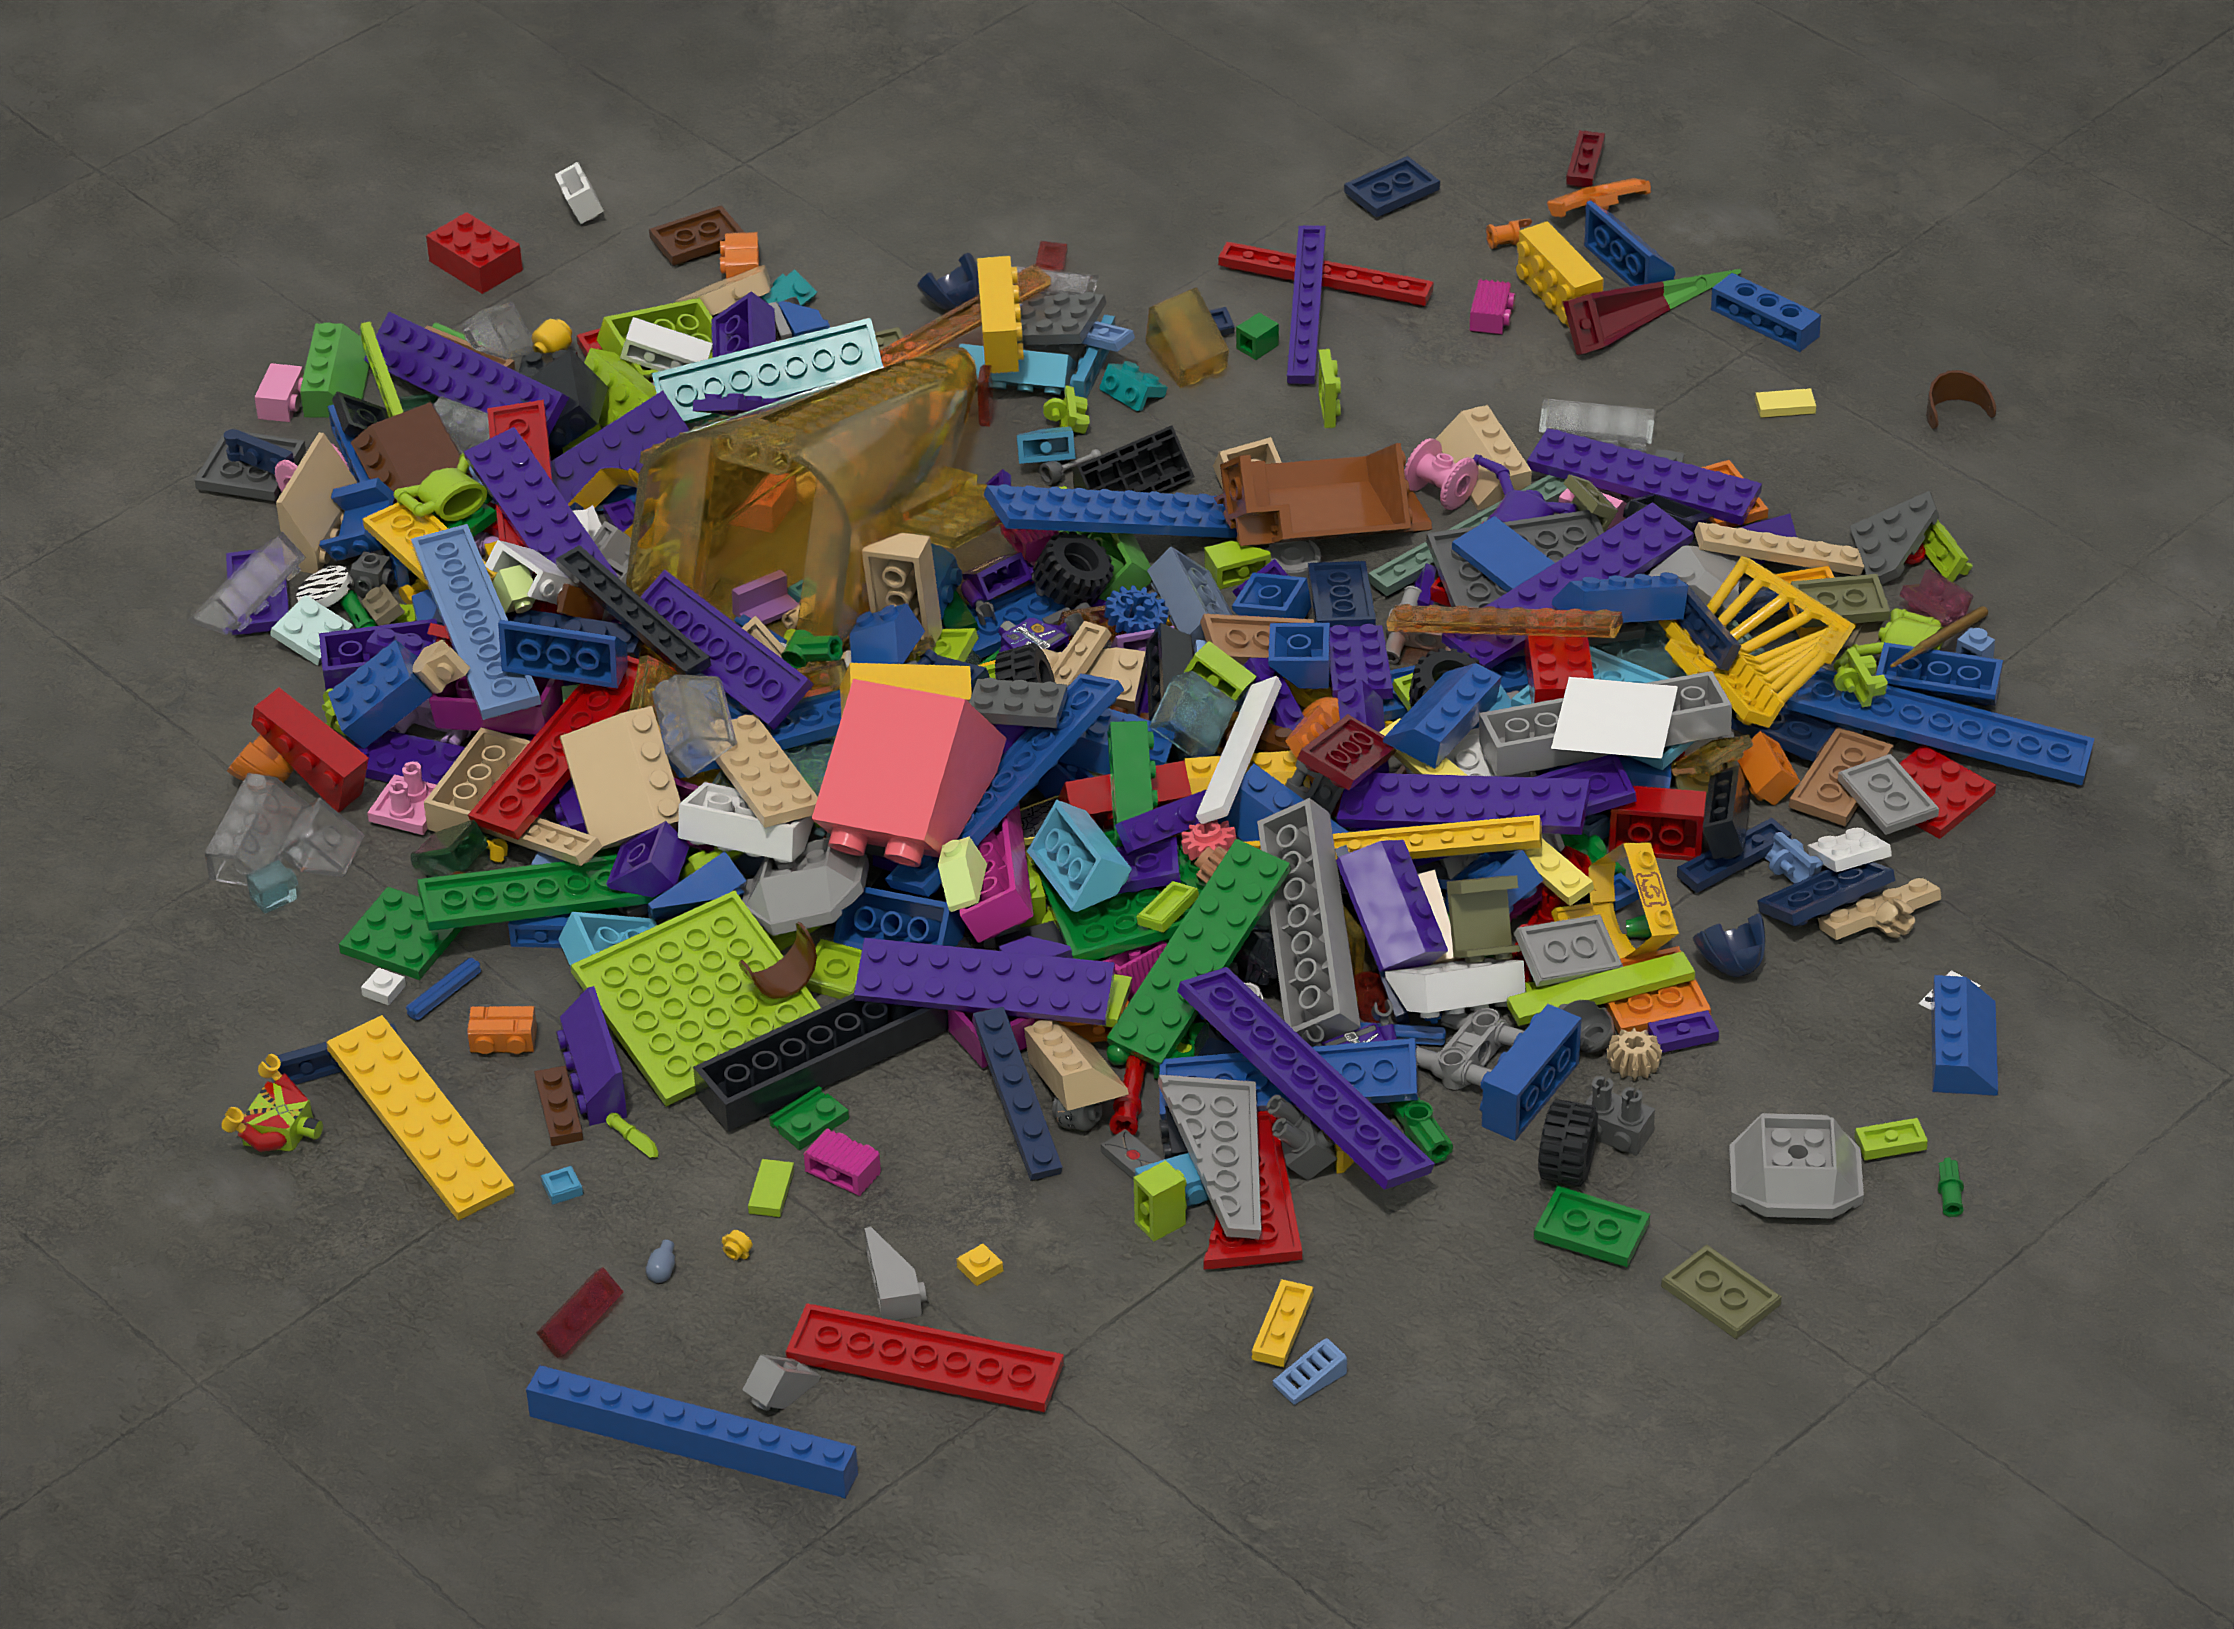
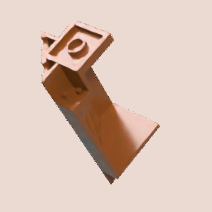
M1395 443L1367 456L1265 464V460L1251 461V455H1241L1220 464L1223 493L1214 497L1217 504L1224 505L1223 515L1230 528L1237 529V541L1240 546L1432 530L1430 518L1414 491L1409 490L1408 480L1405 479L1404 467L1406 456L1401 449V443Z

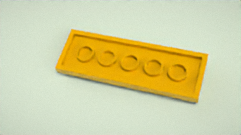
M398 502L363 518L364 528L428 586L413 550L411 539L448 528L432 513L424 517H417L406 506ZM486 567L490 579L493 582L498 572L491 571L489 568Z

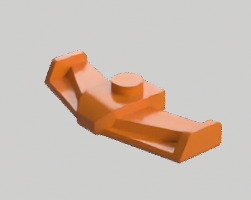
M1632 178L1583 188L1547 202L1551 215L1560 218L1566 216V211L1580 206L1586 207V202L1590 200L1608 210V206L1618 203L1619 195L1634 192L1647 195L1651 193V186L1647 180Z

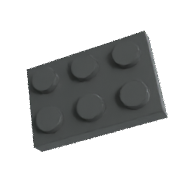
M977 679L969 703L991 724L1057 728L1068 690L1067 684H1057L1055 682L1037 683L1025 680Z

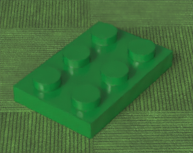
M1557 1186L1534 1229V1239L1628 1267L1650 1223V1213Z

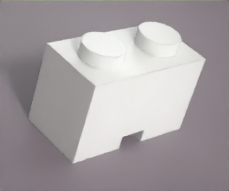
M578 162L555 174L563 194L580 224L592 220L598 214L604 212L592 185Z

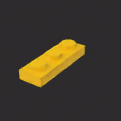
M1281 1279L1253 1346L1252 1360L1281 1367L1285 1366L1313 1298V1286Z

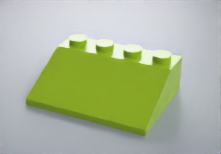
M695 298L604 317L597 337V341L604 351L615 352L621 356L632 319L635 317L712 343L711 319L713 317L702 300ZM712 348L708 359L712 358ZM625 360L645 378H651L652 373L659 372Z

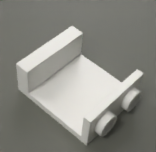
M497 540L485 564L487 568L494 572L520 564L528 567L531 576L533 572L537 574L527 596L557 604V596L562 590L564 583L578 587L575 582L557 568L556 564L536 550Z

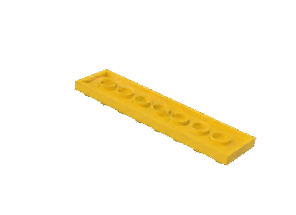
M383 1015L326 1041L329 1053L458 1221L514 1193V1184Z

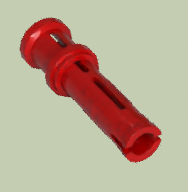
M1133 1055L1127 1058L1123 1083L1128 1088L1129 1095L1116 1098L1113 1104L1115 1115L1111 1117L1109 1127L1116 1135L1125 1129L1134 1135L1138 1130L1137 1116L1142 1111V1103L1139 1096L1147 1062L1142 1060L1140 1066L1141 1059Z

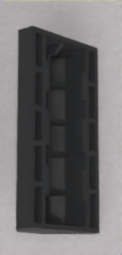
M1172 425L1073 467L1074 489L1083 488L1086 490L1108 489L1110 491L1125 492L1126 490H1132L1135 492L1150 493L1151 491H1156L1160 493L1195 477Z

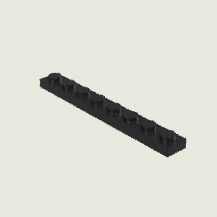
M579 545L555 559L558 569L686 680L712 666L710 657L583 547Z

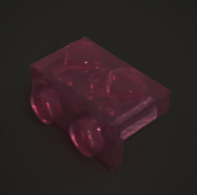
M1932 569L1925 571L1920 584L1903 585L1899 595L1909 601L1908 605L1919 611H1925L1931 615L1930 617H1935L1936 620H1939L1942 625L1955 622L1965 616L1973 599L1971 593Z

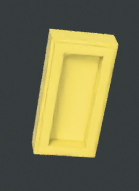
M1811 389L1758 392L1755 394V402L1760 418L1816 413V403Z

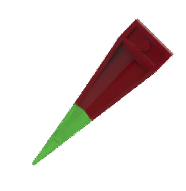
M1729 270L1582 294L1581 296L1563 301L1576 355L1585 354L1609 345L1650 320L1714 287L1729 274L1734 273L1738 275L1742 270Z

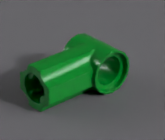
M796 630L782 652L781 658L797 670L804 669L808 662L839 661L843 655V642L838 635L814 636L806 630Z

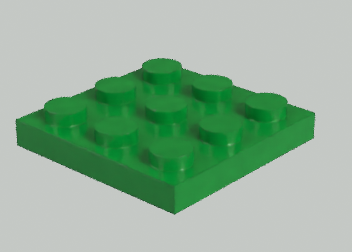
M387 887L339 943V950L341 954L421 980L463 927L428 931L420 897Z

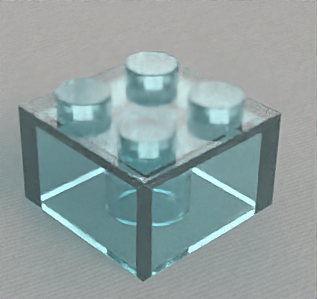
M1185 672L1172 677L1149 727L1193 758L1215 754L1238 703L1195 672Z

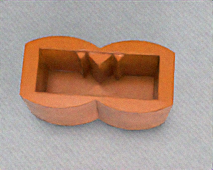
M758 232L725 233V241H720L721 273H726V279L759 266Z

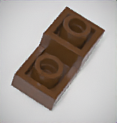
M564 583L562 590L557 596L558 613L602 621L605 609L583 589Z

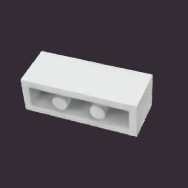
M633 317L620 358L657 371H663L708 359L713 343Z

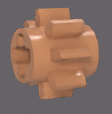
M1208 846L1194 863L1200 869L1196 876L1207 884L1227 851L1221 846H1218L1215 851Z

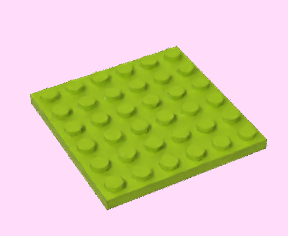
M735 890L571 964V973L584 991L588 987H595L606 1023L665 1106L696 1093L694 1066L821 1008L806 986L798 993L787 998L772 999L762 994L740 969V960L745 961L752 972H758L774 965L784 956Z

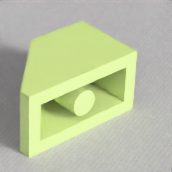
M520 564L500 569L492 583L505 614L513 611L523 613L531 609L536 599L527 596L533 583L528 567Z
M970 836L960 840H951L942 845L938 868L947 905L951 912L979 903L987 862Z

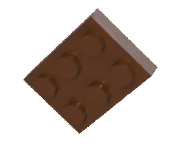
M722 205L649 229L650 239L672 265L684 263L687 260L720 250V241H725V233H745Z

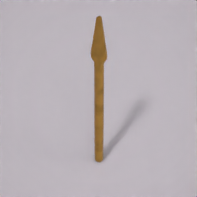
M1981 606L1918 643L1911 651L1892 663L1890 667L1893 668L1918 654L1930 651L1986 617L1988 609Z

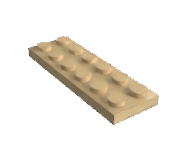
M742 715L737 719L713 722L709 726L698 728L699 739L764 828L813 816L818 796L756 715Z

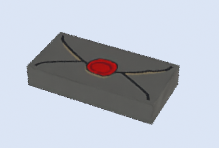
M1126 1129L1101 1144V1153L1133 1180L1135 1168L1162 1161L1160 1157Z

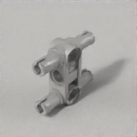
M1407 586L1401 603L1389 612V624L1385 634L1387 637L1386 650L1390 664L1399 662L1404 645L1433 650L1435 652H1438L1440 648L1451 651L1449 647L1441 642L1443 632L1458 624L1455 615L1417 608L1418 597L1422 592L1418 587Z
M1483 1008L1471 1014H1445V1011H1443L1441 1018L1443 1023L1441 1025L1458 1031L1438 1053L1416 1045L1417 1067L1432 1071L1435 1077L1442 1079V1084L1448 1089H1461L1471 1084L1480 1086L1485 1073L1492 1071V1069L1485 1068V1064L1501 1046L1507 1045L1512 1047L1517 1035L1520 1032L1524 1033V1031L1510 1027L1509 1023L1500 1019L1499 1013L1491 1008Z

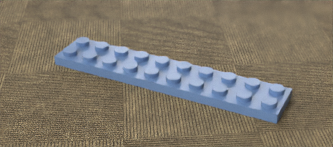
M468 524L412 538L413 550L454 651L470 667L465 678L482 719L494 718L540 705V695L531 675L502 671L498 622L499 620L508 621Z

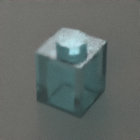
M279 860L246 874L250 898L264 914L297 899L295 886L298 885L296 875L292 869H286Z

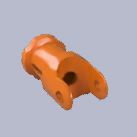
M1532 220L1509 221L1507 225L1501 226L1487 225L1486 237L1489 247L1493 249L1497 245L1507 243L1517 245L1520 228L1529 226Z

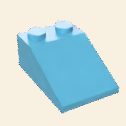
M571 912L558 940L571 967V964L653 928L657 924L653 918Z

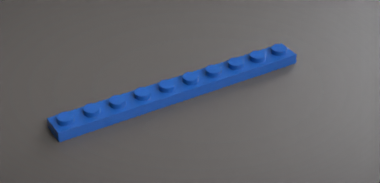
M329 405L328 412L331 430L347 462L349 471L357 483L370 480L350 443L355 438L343 432L334 405ZM382 546L385 556L391 559V567L394 570V578L398 587L400 588L406 584L410 585L409 574L413 572L388 549Z

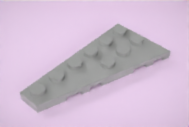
M1159 1075V1088L1226 1237L1259 1239L1261 1215L1256 1082Z

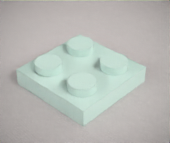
M305 595L272 627L270 636L318 666L322 662L319 633L349 630L353 628V625Z

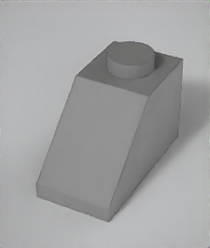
M761 1354L742 1390L752 1396L751 1402L761 1409L767 1411L771 1407L785 1409L818 1383L821 1376L805 1364L794 1359Z

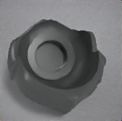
M1577 1000L1559 1006L1560 1009L1581 1017L1580 1051L1594 1053L1609 1046L1612 1035H1615L1613 1017L1609 1014L1607 1008H1598L1595 1002L1588 1000Z

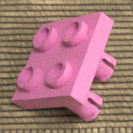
M412 761L406 763L405 767L402 768L404 777L394 774L367 812L369 822L424 835L427 831L424 801L436 787V784L424 782L421 765L418 762Z

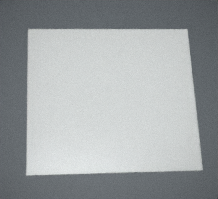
M1569 677L1551 749L1662 759L1678 686Z

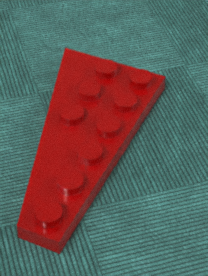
M1268 1111L1257 1112L1261 1215L1260 1238L1226 1237L1216 1215L1214 1228L1209 1238L1208 1251L1204 1257V1270L1302 1260V1246L1281 1140L1273 1135L1274 1132H1272V1127L1277 1119Z

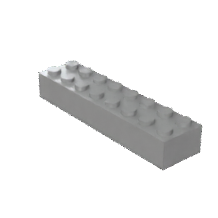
M1712 671L1645 683L1678 686L1665 746L1687 744L1693 741L1731 735L1732 704ZM1564 698L1479 713V743L1496 776H1512L1518 773L1540 771L1556 766H1568L1573 763L1589 761L1610 754L1551 749Z
M1308 798L1257 821L1261 850L1289 862L1291 865V871L1269 903L1284 1021L1301 1037L1308 1030L1313 1039L1316 1038L1312 1033V1028L1315 1025L1321 1026L1324 1031V1038L1320 1042L1322 1043L1358 1029L1361 1026L1330 813Z

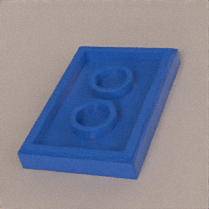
M1496 516L1452 541V550L1506 592L1511 591L1555 563Z

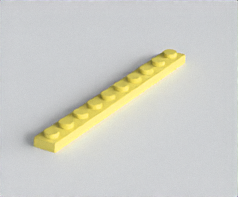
M1397 719L1379 733L1386 736L1401 719ZM1399 750L1393 755L1414 774L1468 776L1448 758L1442 760L1435 769ZM1542 839V848L1520 849L1525 852L1543 878L1542 883L1569 906L1594 890L1593 881L1544 839Z

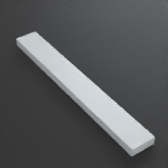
M1277 676L1250 686L1196 814L1201 824L1228 816L1282 684Z

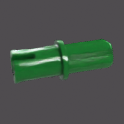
M1946 1157L1944 1161L1939 1163L1940 1182L1937 1188L1942 1195L1943 1214L1948 1217H1957L1964 1211L1961 1194L1964 1190V1184L1960 1180L1958 1162L1951 1160L1950 1157Z

